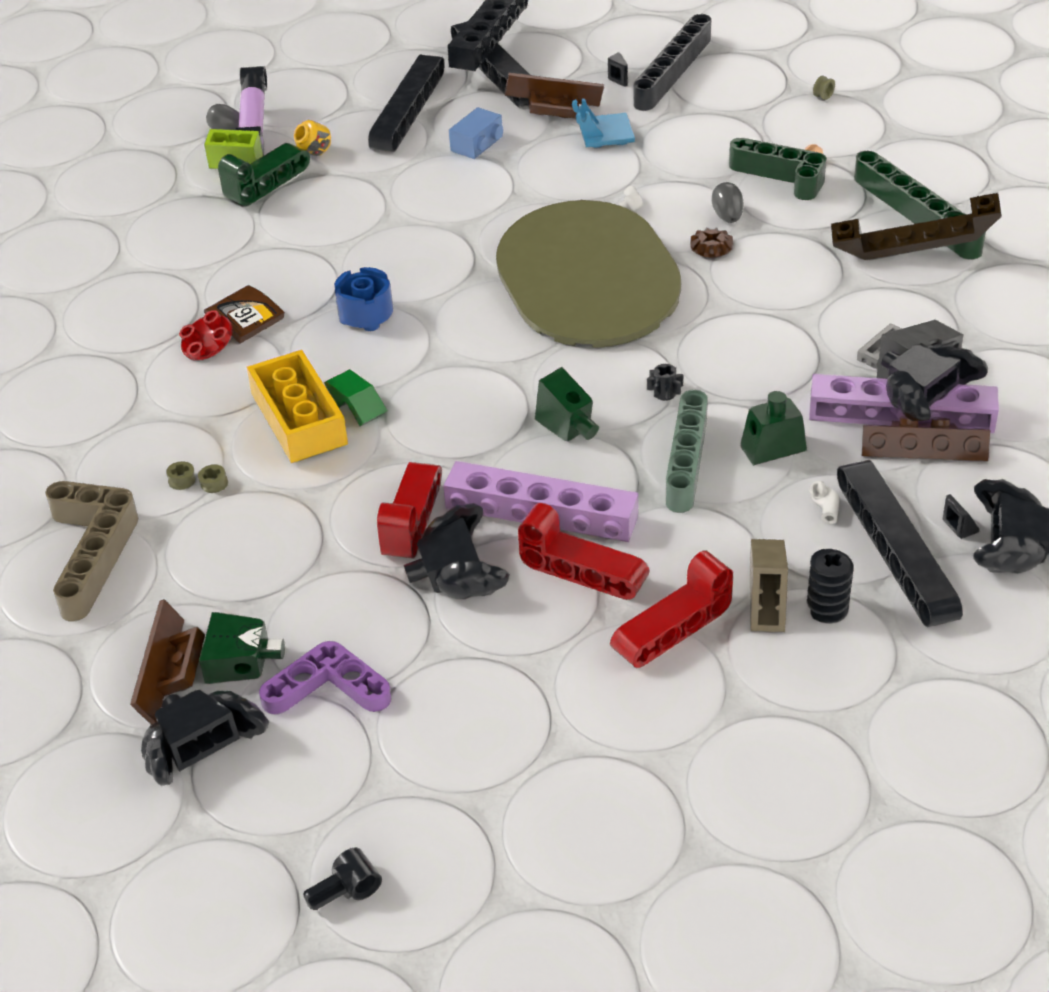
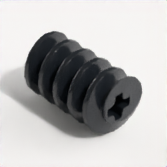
M821 549L811 556L806 603L814 620L828 624L837 623L843 620L849 611L854 565L849 556L839 550Z

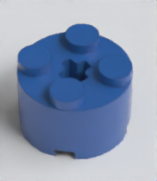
M362 267L360 272L351 274V270L342 273L334 283L339 322L341 324L364 328L366 331H375L380 327L381 323L390 318L393 313L391 284L384 271L371 267Z

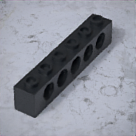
M485 0L448 44L449 67L476 71L481 63H484L485 58L493 51L497 43L502 40L505 33L510 30L512 24L518 20L524 9L527 8L528 0Z

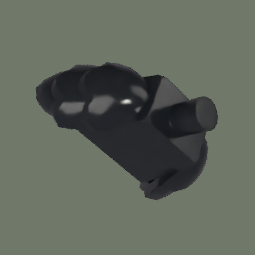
M937 344L928 348L915 345L902 355L888 351L881 362L882 367L889 370L886 391L891 404L901 410L911 421L930 420L929 406L958 384L966 385L970 381L984 378L988 373L986 362L975 356L971 350L954 348L949 344Z
M983 479L974 486V493L984 504L986 511L991 514V543L975 551L973 554L975 562L979 566L986 568L989 572H1012L1016 574L1029 571L1038 564L1044 563L1049 553V508L1042 506L1037 497L1027 489L1018 488L1005 479Z
M475 503L456 505L443 516L436 517L428 525L423 538L417 542L422 558L403 565L410 583L429 577L434 592H442L457 599L492 595L495 591L507 585L510 574L500 567L480 561L471 539L475 527L483 516V508Z
M194 690L183 697L177 694L169 695L164 699L162 708L158 709L155 713L157 722L149 726L142 740L141 753L142 758L145 760L146 772L153 776L160 786L170 785L173 782L172 759L180 772L240 739L239 736L252 739L255 735H261L267 730L269 720L255 703L242 698V696L232 691H215L207 695L201 690Z

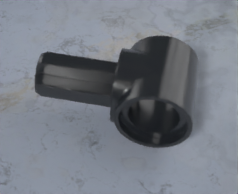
M354 847L345 850L335 859L330 877L305 890L303 896L308 907L312 910H318L342 895L347 899L352 897L355 900H363L373 895L379 889L382 877L360 848Z

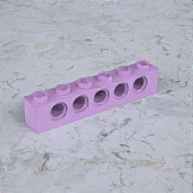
M822 374L812 375L809 420L891 426L892 421H900V417L905 415L891 404L886 391L887 379ZM958 384L929 406L930 420L918 422H931V418L942 417L950 419V423H954L957 428L990 429V433H995L999 412L998 387Z
M455 461L443 485L446 509H451L456 505L475 503L483 508V516L522 523L535 504L546 503L558 513L560 530L629 542L638 519L639 493Z

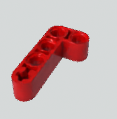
M409 462L393 503L382 502L380 504L377 515V530L382 555L413 559L416 557L418 552L417 542L423 538L440 490L442 480V468L440 465Z
M546 503L535 504L518 528L520 559L525 565L534 570L625 600L633 599L649 575L648 565L637 556L560 532L559 515L553 507Z
M707 550L699 552L688 565L687 584L621 625L613 633L610 646L635 668L645 666L721 616L729 608L733 592V570Z

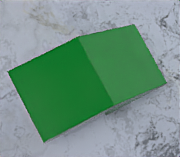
M350 369L324 382L338 408L347 404L360 427L388 411L374 386Z

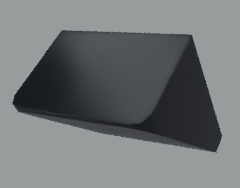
M617 52L608 57V79L626 87L628 86V64L621 53Z
M951 494L946 495L942 520L960 539L979 533L980 529L970 514Z

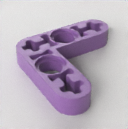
M326 641L318 644L266 681L260 687L259 695L264 711L269 714H281L329 680L361 707L368 711L377 712L389 706L391 692L389 683L384 677L341 644L335 641ZM354 671L361 674L355 680L343 678L348 672ZM300 673H309L312 675L311 678L306 681L301 682L294 680V678Z

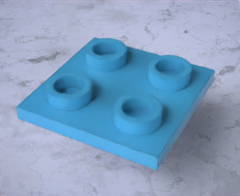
M582 98L581 106H577L576 99L572 102V108L577 113L576 121L580 126L586 147L599 148L605 145H625L635 142L627 113L595 116L585 99Z

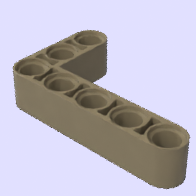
M58 481L49 485L45 491L53 519L59 523L88 526L53 589L61 617L66 621H78L89 614L139 518L132 492L128 489Z

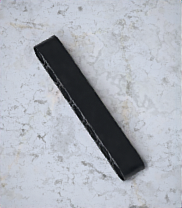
M696 14L692 16L635 80L633 84V106L635 109L640 111L653 109L711 41L712 18L709 15Z
M468 21L451 26L452 40ZM498 43L485 58L484 63H481L478 67L504 94L508 73L530 75ZM507 96L517 107L529 104V98Z
M418 55L371 127L368 136L370 149L392 152L397 150L443 76L445 68L443 57Z
M865 460L839 466L837 468V481L842 493L923 625L928 628L960 620L963 616V608L957 592L873 462Z

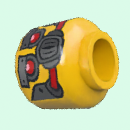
M306 120L296 127L294 140L297 147L306 150L311 155L319 156L330 147L331 134L325 125L312 120Z

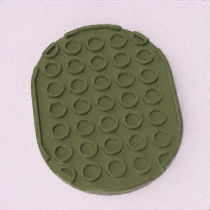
M593 200L559 202L539 208L511 225L502 236L497 247L496 263L499 277L523 320L537 333L551 336L554 338V341L571 346H575L577 343L592 344L593 348L616 346L637 340L658 329L660 323L673 314L679 303L681 275L676 262L654 229L644 218L616 204Z

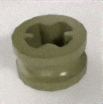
M824 75L818 77L813 87V95L816 97L821 96L823 100H828L835 90V80L828 79Z
M189 462L173 463L166 470L168 484L173 489H187L196 481L194 467Z
M211 464L205 466L198 473L201 488L205 492H220L228 486L226 472L221 465Z

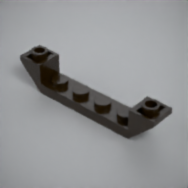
M993 193L970 198L971 214L862 233L859 219L831 223L833 247L858 258L871 260L977 241L1002 217L999 194Z

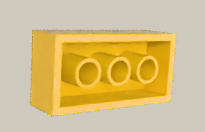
M303 350L246 367L251 394L291 463L348 445L344 416Z

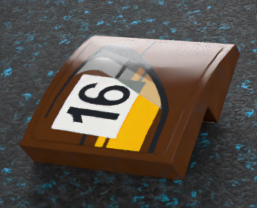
M250 285L204 309L205 314L208 311L216 310L220 315L228 318L233 328L232 336L239 344L282 320L285 313L273 300Z

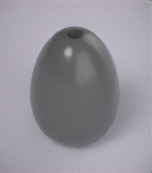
M215 104L209 108L206 122L211 129L236 130L239 127V112L228 105Z
M723 182L717 185L711 196L712 206L716 214L727 223L738 221L744 207L743 195L740 189L730 182Z

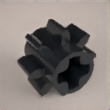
M660 364L654 370H649L647 390H654V397L659 400H671L676 394H681L684 375L676 374V367L671 364Z

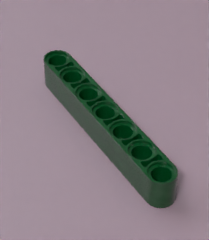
M861 151L857 153L854 172L856 183L914 224L966 215L874 151ZM986 232L977 241L946 247L964 259H978L983 253Z

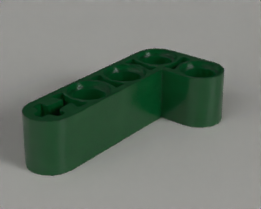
M735 138L730 141V169L794 183V196L798 199H814L825 182L827 158L822 153L748 138Z
M290 143L280 145L251 164L234 155L227 154L221 158L218 165L222 193L226 198L243 206H249L303 172L310 163V154L306 150Z

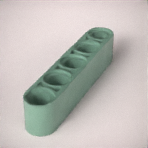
M700 390L685 391L680 397L666 475V506L669 510L677 513H684L692 509L695 500L708 409V397Z

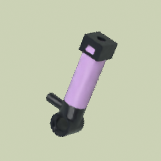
M265 66L241 67L239 127L236 130L259 131L264 156L263 119L265 91H267Z

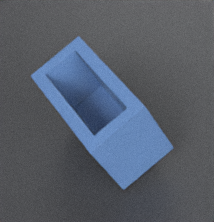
M479 107L474 109L449 129L450 151L472 159L477 158L503 137L502 115Z

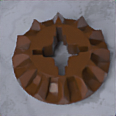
M706 227L704 231L697 230L695 235L691 236L690 247L693 252L700 256L709 258L720 257L732 250L733 236L728 235L726 230L719 231L717 227L715 229Z

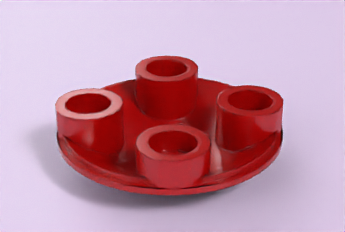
M211 310L193 324L185 325L179 332V336L182 338L181 350L183 354L191 360H204L216 355L228 344L232 336L233 328L231 322L216 310Z

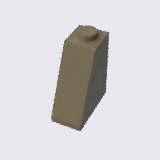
M751 539V631L785 632L788 563L784 540Z

